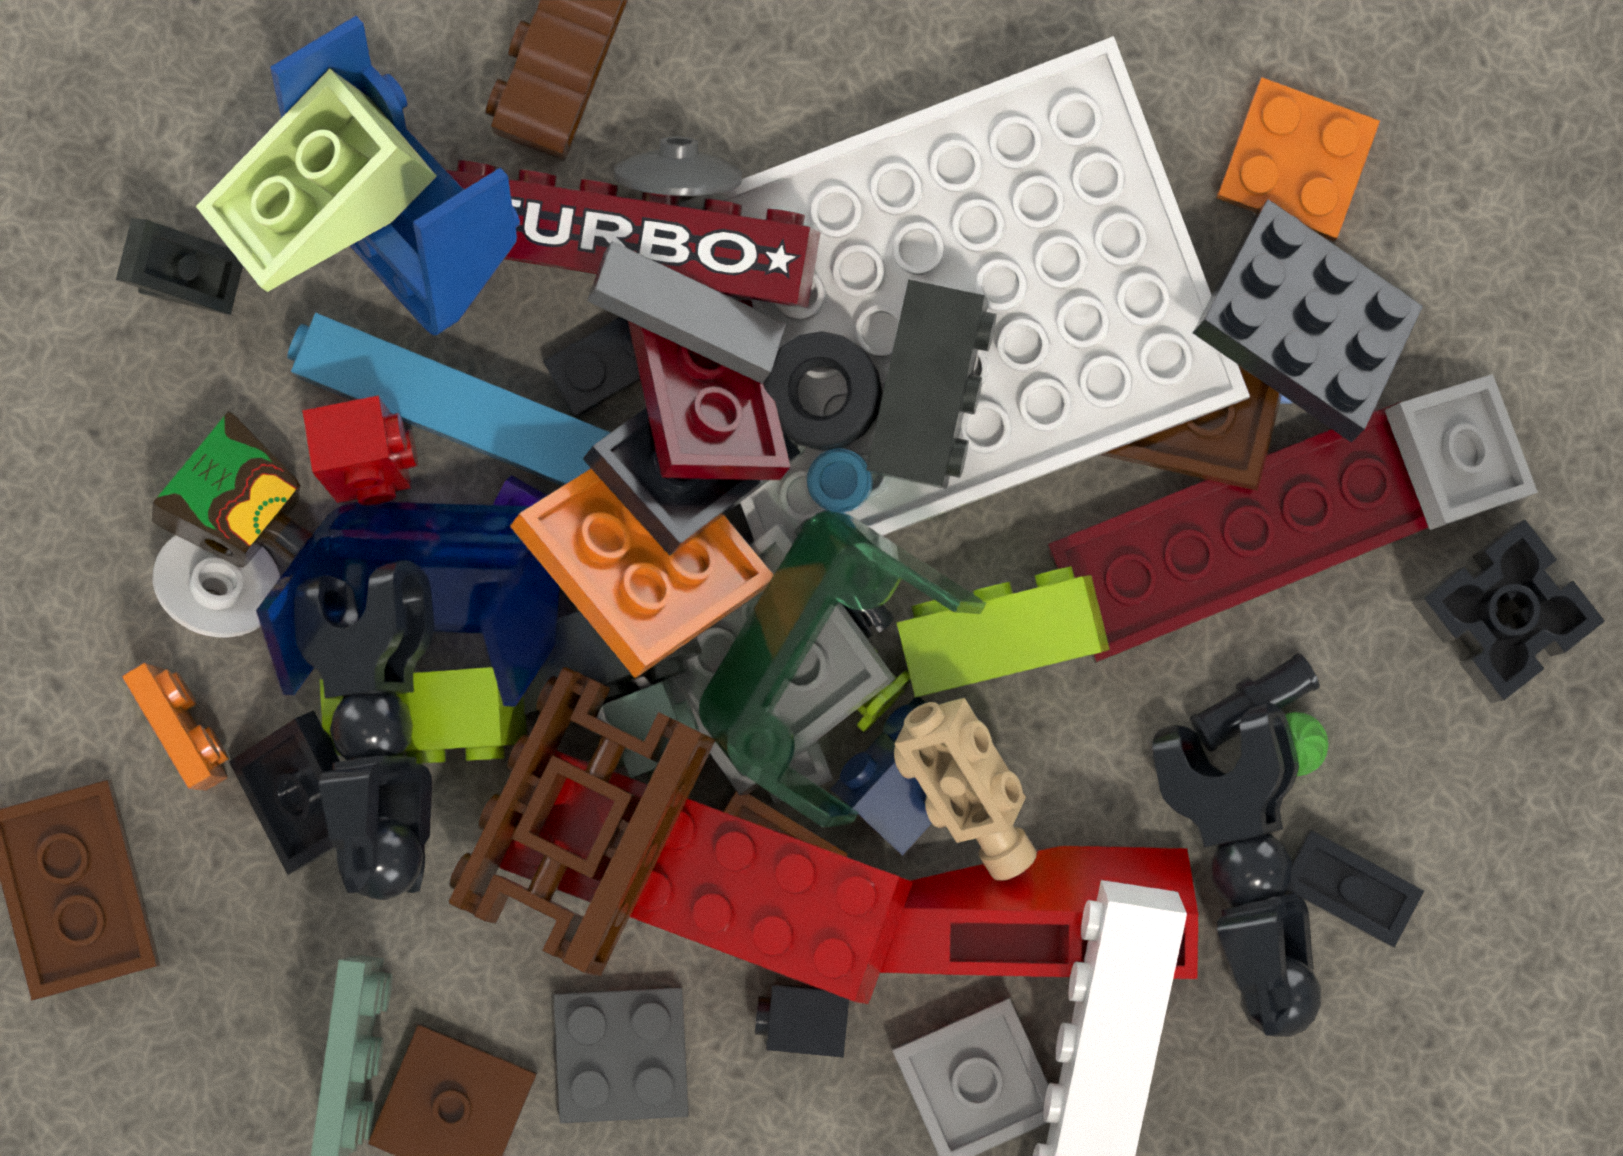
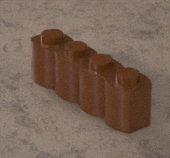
M540 0L531 23L521 20L513 35L508 56L517 60L508 81L498 78L489 96L485 114L494 117L491 124L493 133L565 161L628 0Z

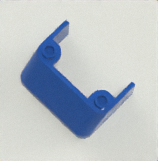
M354 16L270 67L280 115L282 118L331 69L370 97L437 177L393 222L350 245V247L430 334L436 336L461 319L517 242L516 227L520 225V220L512 205L508 175L501 168L464 190L407 130L402 110L408 105L406 96L399 83L390 74L381 76L371 65L364 23L357 16Z

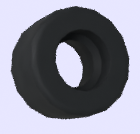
M824 331L799 335L781 346L777 352L772 371L764 381L766 392L776 402L782 432L801 446L823 451L846 447L865 435L878 416L883 395L879 372L868 354L845 336ZM827 366L834 368L846 380L848 390L846 401L832 415H812L803 408L799 401L798 387L800 380L805 373L815 367Z

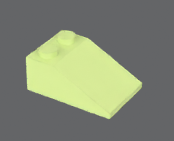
M329 69L196 207L257 284L268 292L393 222L437 176L370 97Z

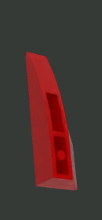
M1055 846L1036 851L1037 855L1034 862L1024 872L1007 880L993 879L983 863L909 880L913 884L880 972L1070 977L1074 962L1084 963L1088 940H1084L1081 937V925L1086 902L1088 900L1097 901L1100 882L1104 880L1178 892L1187 915L1173 979H1197L1198 909L1188 848Z

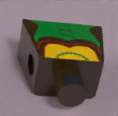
M229 411L153 501V523L237 567L244 568L263 545L293 565L302 556L314 538V534L288 515L299 499L301 485L298 480Z

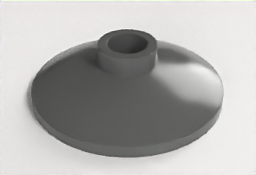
M674 136L662 138L660 140V150L638 154L618 163L614 167V179L623 186L643 192L696 196L717 194L737 188L742 182V172L739 168L721 158L698 152V141L696 139Z

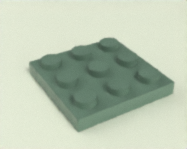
M356 955L338 960L311 1156H348L357 1150V1146L362 1145L364 1140H369L375 1103L364 1100L367 1079L371 1080L373 1076H378L384 1044L383 1037L373 1036L376 1014H381L382 1011L387 1012L393 980L392 973L382 972L384 958Z

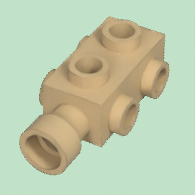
M965 698L939 705L936 702H928L912 710L905 718L904 726L894 743V758L901 775L907 779L915 777L926 793L925 806L931 823L937 828L947 827L956 843L976 839L981 847L979 857L993 879L1007 880L1024 872L1034 862L1037 855L1036 849L1024 830L1013 826L1026 797L1018 777L1009 771L993 745L987 727L977 719Z

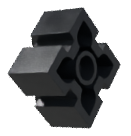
M1525 519L1511 525L1472 556L1481 568L1473 576L1465 567L1457 569L1412 602L1443 643L1459 637L1469 649L1471 654L1459 664L1490 703L1504 701L1544 670V667L1535 657L1540 651L1545 649L1550 657L1566 653L1605 622L1574 581L1557 586L1547 574L1545 569L1557 561V559ZM1498 599L1502 603L1510 600L1516 602L1519 609L1512 615L1517 624L1513 629L1509 623L1501 624L1497 619L1496 613L1499 609L1496 603Z

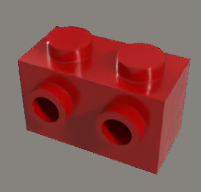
M379 395L302 410L312 473L337 503L357 499L358 503L362 505H376L395 499L396 491L412 488L409 468L418 467V456L411 429L404 430L400 414H392Z

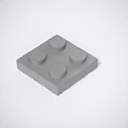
M1493 374L1404 401L1385 410L1430 530L1538 493Z
M1009 997L892 1049L939 1156H975L1048 1123L1044 1122L1043 1118L1048 1083Z

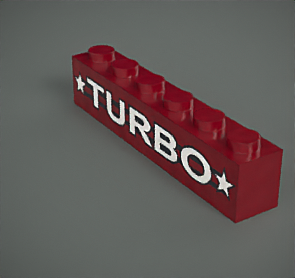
M458 160L456 171H446L465 190L494 172L496 166ZM519 170L518 180H509L512 205L518 214L520 225L516 227L517 242L504 260L597 274L603 254L613 241L722 294L808 308L821 232L804 226V214L767 209L766 219L763 220L741 216L743 205L721 200L705 199L703 210L679 206L680 196L663 195L642 191L641 200L617 197L618 185L581 179L579 190L555 187L557 176L529 170Z

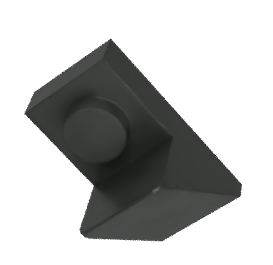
M131 218L116 280L138 287V292L143 295L231 315L243 265L228 247L147 219Z

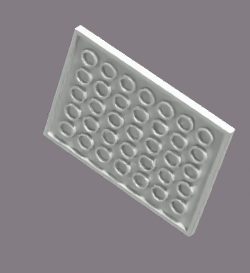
M1114 36L744 178L741 184L733 190L717 194L700 195L679 204L681 207L703 210L705 199L727 201L743 205L741 216L763 220L766 219L767 209L804 214V226L821 232L808 308L734 296L729 297L735 300H752L754 309L786 324L779 348L802 334L824 331L845 336L862 348L872 360L879 372L882 394L884 392L908 279L985 295L989 301L986 312L997 314L990 349L988 352L978 350L973 375L983 377L978 406L975 415L964 413L959 438L969 440L961 478L950 476L947 489L872 473V491L861 507L849 513L831 512L834 522L850 548L1250 398L1238 364L1192 333L1212 295ZM827 366L815 367L805 373L798 387L799 401L803 408L810 414L817 416L832 415L838 411L845 403L848 392L846 380L842 374L836 369ZM878 416L865 435L848 446L841 447L857 453L867 464ZM789 438L801 452L790 464L791 468L781 480H770L741 502V506L754 541L776 524L785 525L813 563L814 560L794 531L799 524L809 517L816 524L819 522L816 518V513L825 511L810 496L807 487V474L816 457L827 450L823 451L801 446Z

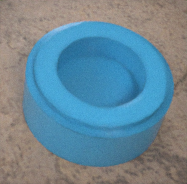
M843 448L830 449L821 453L812 462L808 470L807 487L810 496L821 508L833 513H849L858 509L870 496L873 486L872 473L866 470L867 462L857 453Z

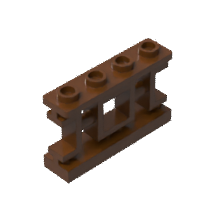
M563 667L559 676L549 678L541 690L536 704V710L541 713L530 735H523L517 741L510 754L507 768L512 772L501 795L494 794L481 813L478 827L483 832L472 854L465 853L454 868L449 884L450 888L454 889L449 899V904L460 910L467 911L485 922L496 924L508 898L511 897L556 920L542 951L562 959V962L583 973L601 976L716 739L658 712L643 741L596 718L611 688L568 667ZM570 721L602 736L586 770L554 756ZM625 748L658 762L642 798L609 783ZM567 778L615 801L587 859L539 836ZM513 839L544 855L528 888L506 877L496 875ZM567 867L591 879L601 881L584 917L552 901Z

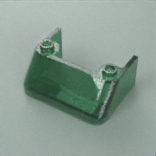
M833 511L818 513L805 523L704 690L699 702V717L703 727L716 740V744L736 769L823 828L852 824L859 813L789 767L795 750L794 736L788 724L774 714L773 710L837 604L841 602L857 610L875 609L890 599L902 579L954 613L981 614L987 604L856 518L846 513Z

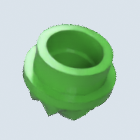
M1299 712L1285 714L1299 761L1297 776L1312 773L1319 768L1326 758L1328 752L1326 731L1318 720L1308 714Z

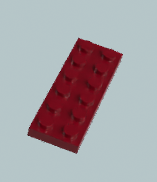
M1402 401L1373 412L1365 430L1352 443L1331 429L1267 455L1258 491L1205 480L1049 543L1047 548L1056 570L1072 566L1075 578L1092 576L1110 649L1092 654L1094 663L1429 528L1385 413L1386 409Z

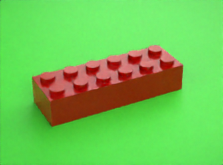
M556 751L554 754L555 757L563 759L583 770H586L589 762ZM616 772L613 773L609 783L642 798L648 785ZM567 778L539 836L587 859L615 801ZM687 799L630 918L851 1001L869 1004L913 882ZM513 839L499 868L532 880L544 855ZM567 867L557 890L591 902L601 881L591 879Z

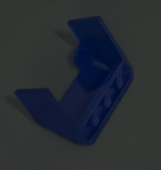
M353 502L329 513L256 609L283 695H295L315 668L305 660L296 646L294 597L297 587L308 578L323 575L343 580L354 591L361 617L366 609L368 584L372 573L385 564L408 560L421 567L429 579L435 622L434 632L483 634L503 705L516 707L556 644L560 586L510 527L519 513L530 506L385 502L376 505H362L358 502Z

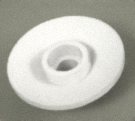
M175 535L160 550L153 569L154 591L164 610L182 626L206 636L235 637L256 630L272 616L281 594V578L277 565L263 546L248 565L242 568ZM206 589L215 590L219 592L221 595L211 594L207 592Z

